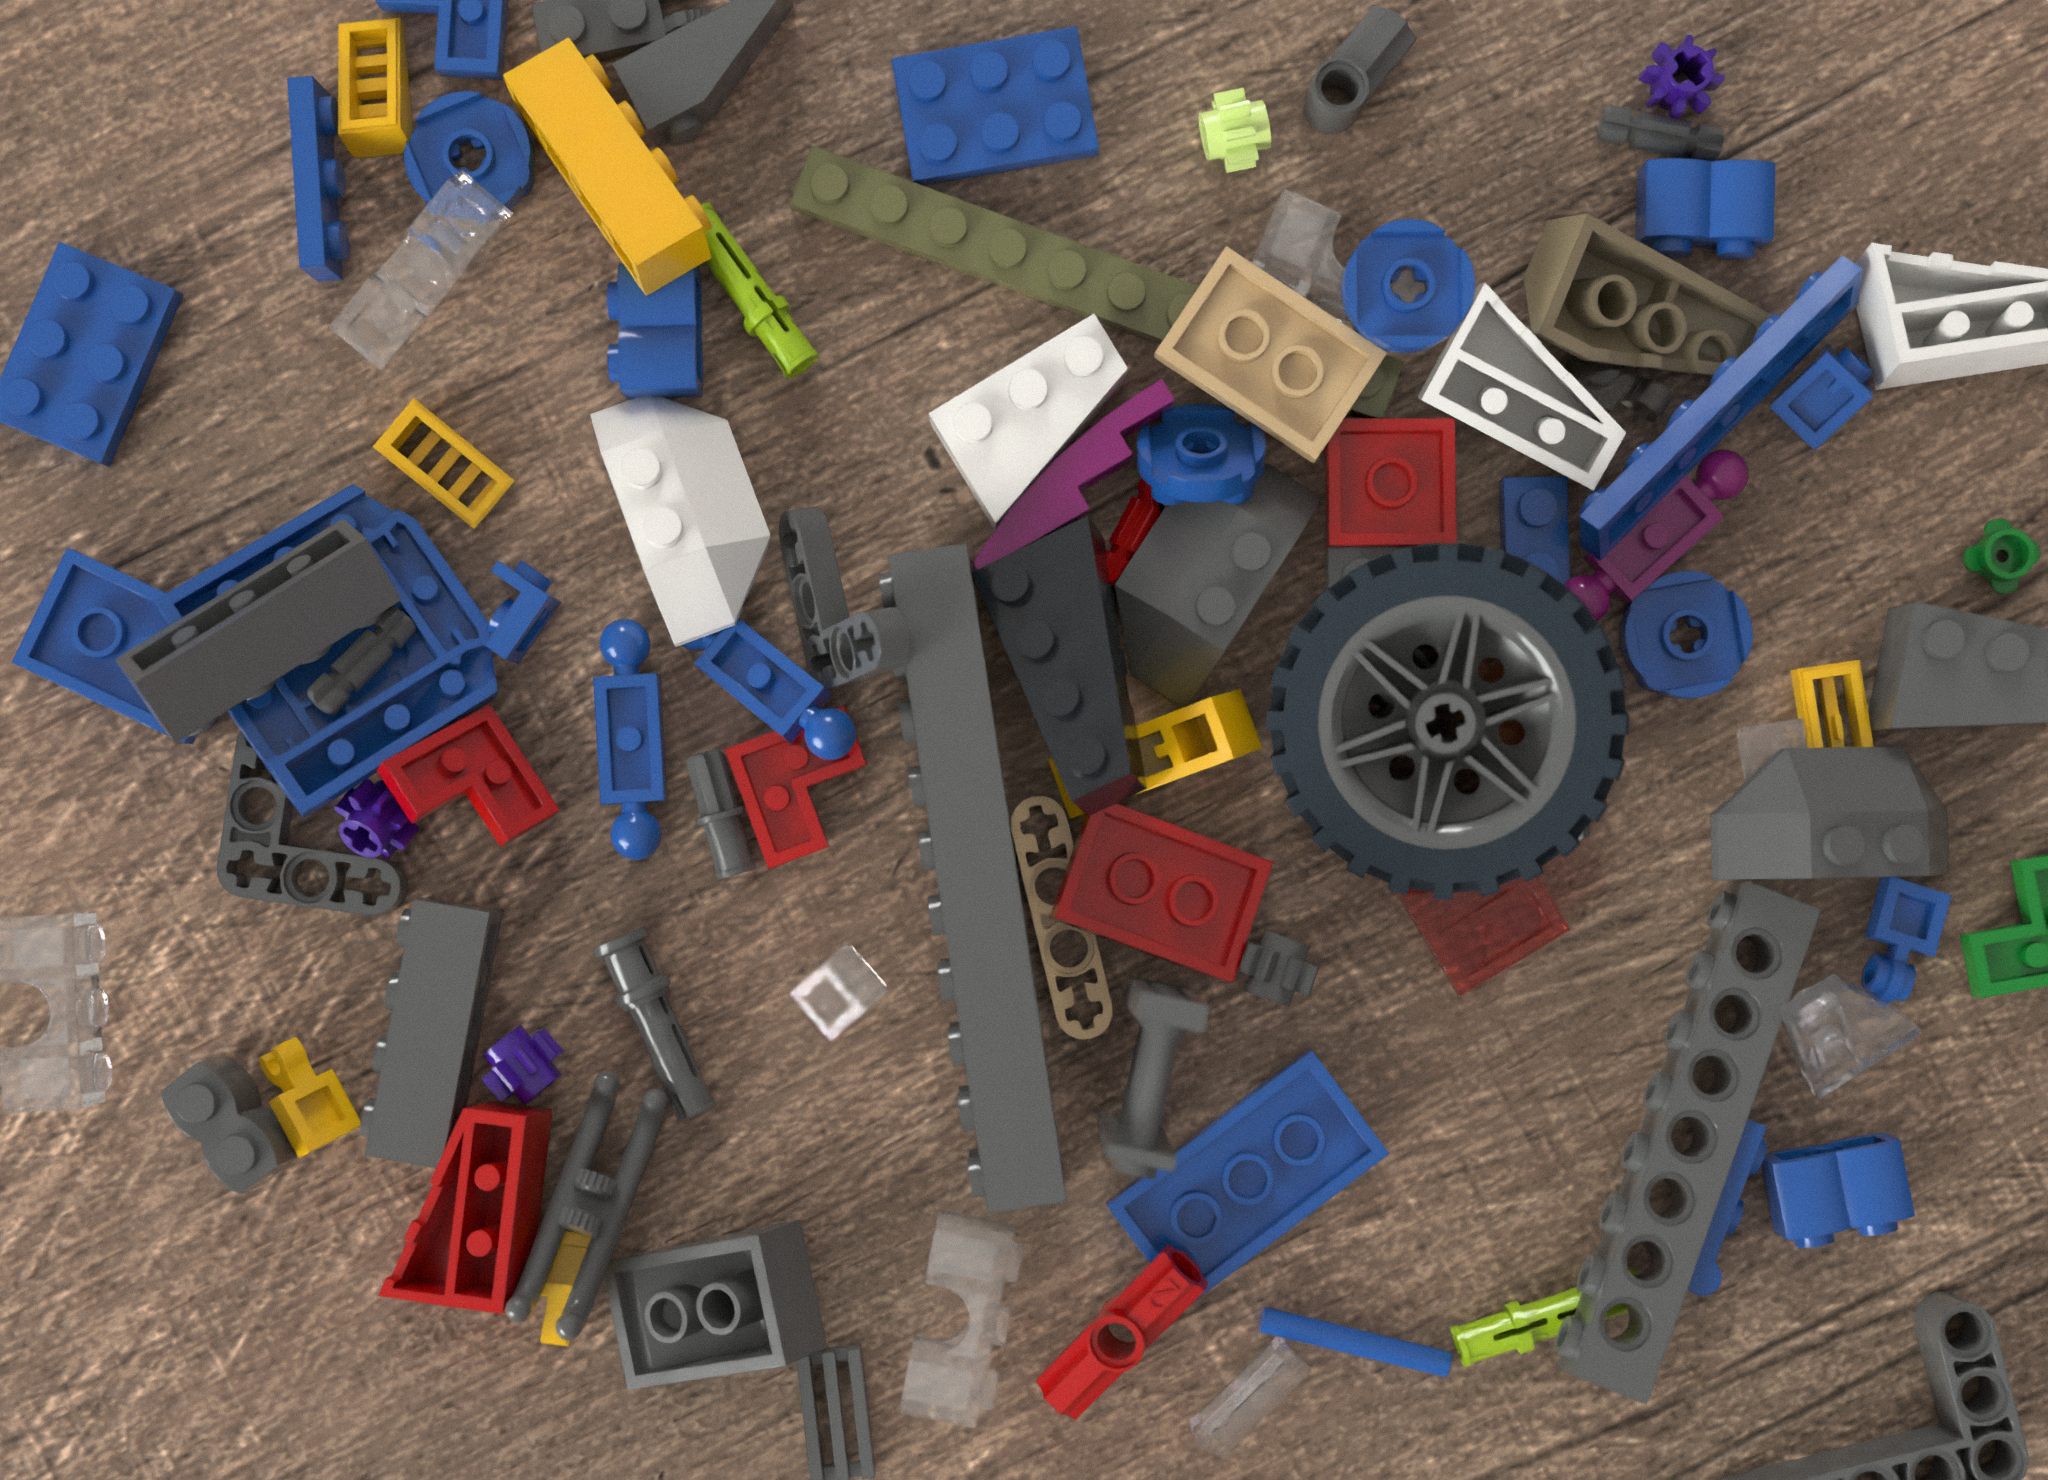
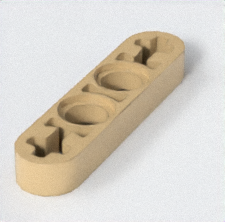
M1032 796L1023 800L1014 809L1011 818V832L1055 1016L1060 1028L1069 1036L1079 1040L1093 1039L1101 1035L1108 1028L1113 1016L1112 1002L1096 935L1050 919L1049 917L1054 905L1043 902L1035 891L1036 879L1043 870L1057 867L1066 871L1074 848L1068 819L1062 806L1054 799L1046 796ZM1041 806L1045 815L1055 814L1058 826L1048 830L1051 849H1054L1063 843L1067 853L1066 858H1046L1031 867L1028 866L1026 852H1039L1034 834H1023L1020 829V822L1030 818L1029 808ZM1072 929L1084 936L1087 942V953L1079 964L1063 966L1053 959L1050 953V944L1058 932ZM1094 968L1097 980L1095 982L1083 981L1089 1001H1100L1102 1011L1093 1014L1092 1020L1094 1025L1081 1028L1077 1018L1067 1019L1065 1015V1009L1071 1008L1075 1004L1072 986L1069 984L1059 990L1056 984V977H1076Z

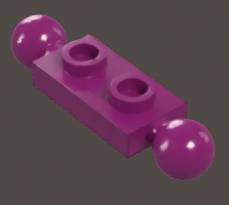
M1719 449L1707 454L1698 465L1696 472L1697 481L1695 483L1686 475L1601 561L1589 552L1583 557L1595 571L1592 576L1578 575L1566 581L1564 585L1584 603V606L1597 622L1608 611L1610 604L1609 594L1612 591L1625 604L1634 600L1725 517L1714 506L1712 501L1714 499H1731L1743 491L1749 477V470L1745 460L1738 453L1727 449Z

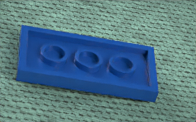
M1308 1048L1174 1150L1177 1157L1174 1172L1157 1169L1155 1179L1138 1177L1107 1200L1106 1206L1149 1263L1169 1244L1174 1249L1183 1250L1198 1264L1203 1277L1208 1282L1207 1289L1197 1298L1199 1299L1390 1153L1314 1052Z

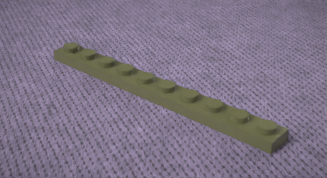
M811 145L790 201L793 211L1087 318L1095 314L1102 324L1157 344H1161L1199 287ZM1386 355L1348 413L1359 418H1384L1404 361Z

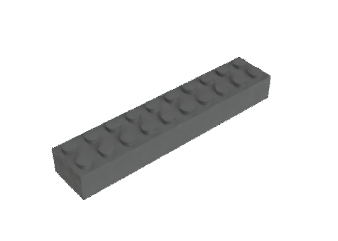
M967 543L888 555L891 572L879 573V583L883 607H896L902 613L910 636V655L908 661L903 666L893 669L894 677L897 676L898 681L907 680L910 701L898 703L903 739L907 741V744L917 743L920 766L908 767L913 805L917 807L926 806L930 829L929 831L918 832L920 855L924 871L936 869L939 894L928 897L930 921L933 936L945 934L949 958L940 959V962H938L943 1001H956L958 1021L949 1022L950 1027H947L953 1067L965 1065L968 1085L959 1086L957 1097L963 1132L975 1130L978 1148L970 1149L969 1158H967L973 1198L985 1196L988 1214L1067 1202Z

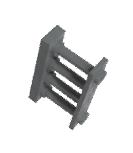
M1129 975L1124 1001L1134 1017L1138 1019L1140 1023L1120 1116L1099 1111L1097 1127L1105 1157L1117 1159L1115 1170L1132 1176L1155 1179L1157 1169L1174 1172L1177 1161L1174 1150L1162 1125H1160L1178 1041L1185 1042L1188 1030L1200 1033L1205 1032L1210 1005L1191 988Z

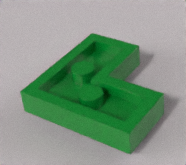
M2048 853L2010 860L2022 923L1959 934L1971 997L1986 998L2048 986Z

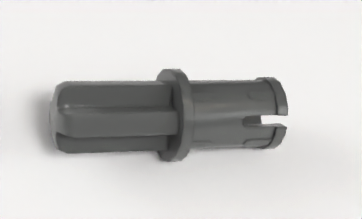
M709 750L687 758L686 765L701 817L695 819L696 825L703 824L716 869V879L753 870L756 868V864L753 862L740 816L746 810L744 805L737 806L723 753L720 750Z

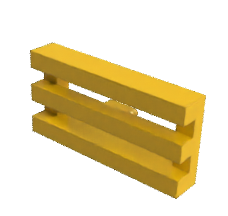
M1860 660L1790 670L1802 748H1824L1813 679H1817L1828 748L1845 747L1842 719L1839 713L1834 676L1842 675L1853 747H1874Z

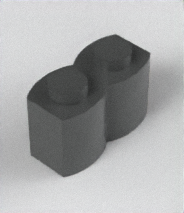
M220 1056L198 1062L161 1091L164 1106L174 1124L187 1136L201 1142L205 1161L212 1173L223 1185L236 1193L243 1194L266 1183L298 1158L273 1110L262 1106L259 1090L250 1074L229 1057Z

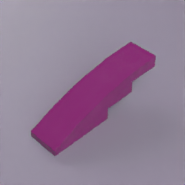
M1163 378L1108 413L1046 468L1009 509L972 562L974 571L1087 515L1089 516L1090 508L1081 492L1129 465L1133 454L1124 438L1141 429L1147 422L1150 424L1162 417V412L1173 407L1175 399Z

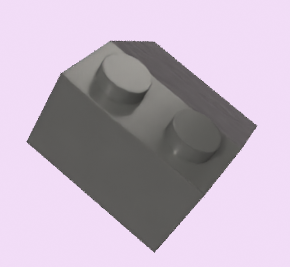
M801 1220L745 1229L612 1259L604 1277L627 1390L783 1367L827 1348Z

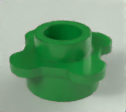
M1996 518L1985 524L1984 536L1976 546L1965 549L1962 555V562L1968 571L1979 572L1987 578L1994 592L2007 594L2017 589L2018 578L2025 575L2039 561L2040 549L2024 532L2013 529L2008 520ZM1999 550L2004 551L2006 554L2004 562H2000L1996 558V553Z

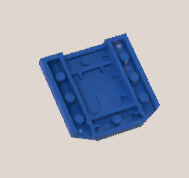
M354 484L154 600L158 610L170 626L341 519L346 520L367 538L402 599L393 606L404 612L416 626V631L412 638L401 649L394 647L392 649L393 657L358 692L351 690L349 693L350 700L335 715L329 716L316 707L308 697V688L323 673L329 676L333 672L331 665L366 630L372 632L375 629V623L365 628L355 629L333 643L329 651L318 660L300 664L275 681L272 688L265 694L254 699H245L228 710V713L303 818H306L377 773L378 767L386 759L458 722L496 698L498 692L492 651L485 646V643L490 638V631L487 629L489 623L418 521L399 509L393 511L366 496L365 490Z

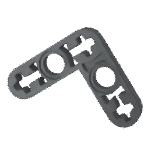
M819 507L784 511L779 520L780 547L809 675L827 690L854 686L903 666L908 661L910 655V636L902 613L896 607H888L860 612L849 617L832 536L825 514Z
M240 730L236 740L217 861V876L222 887L230 894L242 898L362 915L388 914L396 910L406 898L408 879L404 870L394 861L379 857L369 858L358 854L288 845L294 805L275 780L263 777L249 778L250 768L264 770L265 765ZM257 788L269 790L276 800V810L273 817L263 824L253 823L245 813V800L250 792ZM253 851L255 863L283 867L280 879L254 877L251 879L249 886H247L246 875L237 873L238 861L249 860ZM281 854H286L288 856L286 861L284 862V865ZM311 859L321 861L329 872L327 888L317 896H310L304 893L297 882L299 868ZM344 862L351 865L346 877L359 879L373 878L376 868L380 869L381 880L391 884L389 895L378 896L375 905L371 903L372 896L370 892L344 889L345 902L339 901L338 898L346 882ZM279 883H281L282 893L276 891Z

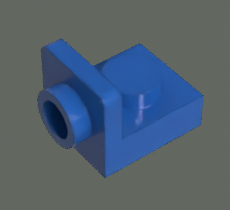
M1827 343L1818 352V357L1769 403V407L1811 448L1816 450L1874 396L1873 387L1867 381L1874 373L1849 347L1846 346L1838 353Z
M520 560L515 569L497 561L491 572L521 593L515 602L507 599L496 610L487 627L492 632V635L485 643V646L505 660L519 664L562 602L546 592L553 581L524 561Z

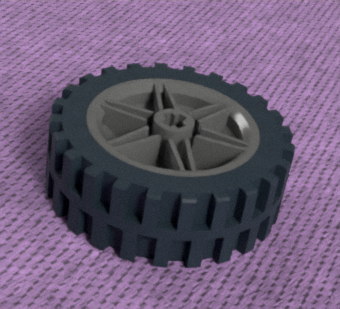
M1433 543L1390 552L1352 570L1330 588L1326 589L1313 602L1312 607L1301 621L1295 625L1288 637V644L1279 664L1276 665L1271 681V685H1273L1271 707L1267 710V731H1271L1274 751L1270 756L1275 776L1280 775L1288 793L1285 801L1294 817L1301 815L1313 831L1311 839L1324 852L1330 848L1348 862L1346 869L1363 879L1367 873L1388 882V890L1407 895L1408 889L1434 892V899L1454 900V893L1479 890L1480 897L1500 893V885L1523 877L1526 883L1543 874L1542 866L1560 853L1567 857L1580 845L1578 837L1592 820L1598 823L1608 807L1605 800L1614 780H1620L1625 763L1622 758L1625 735H1629V714L1626 711L1624 696L1626 684L1622 669L1617 664L1610 646L1611 642L1605 631L1584 606V603L1565 585L1536 565L1507 552L1465 543ZM1428 644L1437 650L1439 658L1434 667L1421 669L1413 662V651L1420 645ZM1489 657L1498 659L1504 667L1502 677L1492 683L1482 680L1477 671L1480 662ZM1385 693L1393 699L1394 710L1389 716L1378 718L1370 713L1368 703L1375 694ZM1439 704H1449L1451 713L1460 709L1464 714L1465 719L1457 723V735L1443 738L1441 729L1432 732L1428 727L1427 722L1435 719L1436 706ZM1516 720L1521 723L1525 730L1521 742L1515 745H1508L1499 738L1498 729L1504 721ZM1407 755L1413 760L1415 770L1408 779L1398 780L1390 774L1389 763L1395 756ZM1464 768L1473 769L1480 779L1479 787L1476 791L1469 794L1461 793L1454 785L1455 774Z

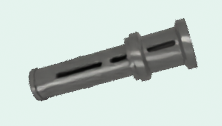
M643 926L592 949L596 958L604 959L619 993L614 999L617 1007H622L623 1012L630 1011L660 1081L663 1083L677 1121H682L709 1109L716 1102L707 1084L704 1082L683 1030L674 1015L666 993L671 991L669 988L671 982L668 975H660L645 942L649 933L646 926Z

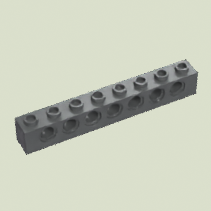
M1750 881L1728 885L1726 891L1721 890L1713 900L1707 917V925L1713 927L1705 951L1699 950L1688 968L1686 985L1691 987L1684 1010L1675 1012L1665 1033L1664 1045L1670 1049L1662 1071L1657 1070L1652 1074L1644 1091L1643 1106L1648 1108L1640 1133L1634 1131L1630 1135L1622 1153L1621 1167L1626 1169L1620 1189L1618 1194L1613 1192L1608 1196L1600 1214L1599 1228L1604 1230L1596 1255L1590 1254L1585 1259L1578 1276L1577 1290L1582 1292L1574 1317L1567 1316L1558 1331L1555 1341V1353L1560 1356L1556 1367L1575 1377L1647 1405L1820 915V909ZM1744 937L1749 939L1757 950L1756 965L1749 972L1740 966L1736 957L1737 946ZM1723 997L1730 1000L1736 1009L1735 1024L1727 1032L1718 1026L1714 1015L1715 1007ZM1703 1057L1711 1062L1715 1070L1714 1083L1704 1093L1696 1087L1693 1080L1694 1066ZM1685 1118L1693 1128L1694 1139L1688 1150L1679 1153L1671 1142V1131L1677 1121ZM1664 1179L1671 1187L1672 1202L1666 1211L1656 1214L1649 1204V1193L1656 1182ZM1644 1241L1651 1253L1650 1264L1643 1273L1633 1276L1627 1267V1254L1633 1245ZM1623 1303L1629 1314L1628 1326L1622 1334L1616 1337H1609L1604 1326L1605 1316L1613 1306Z

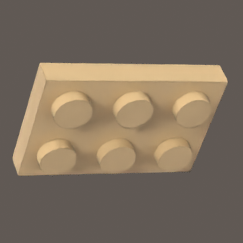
M1226 246L1155 351L1154 358L1314 463L1387 355V352Z

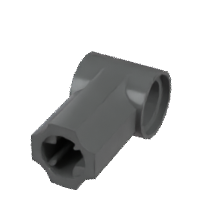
M1374 4L1335 54L1318 67L1304 98L1303 108L1306 119L1313 128L1322 133L1337 134L1346 131L1354 124L1362 107L1416 42L1417 37L1410 30L1408 22L1391 8L1385 9ZM1337 87L1348 95L1351 103L1343 106L1334 105L1326 100L1322 89Z

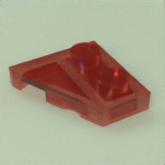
M1523 877L1500 885V893L1480 897L1479 890L1454 893V900L1434 899V892L1408 889L1407 895L1395 892L1452 988L1460 996L1571 930L1539 877L1526 883Z

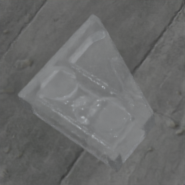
M1835 973L1812 987L1802 989L1791 1001L1779 1008L1803 1084L1818 1099H1821L1921 1035L1920 1028L1905 1013Z

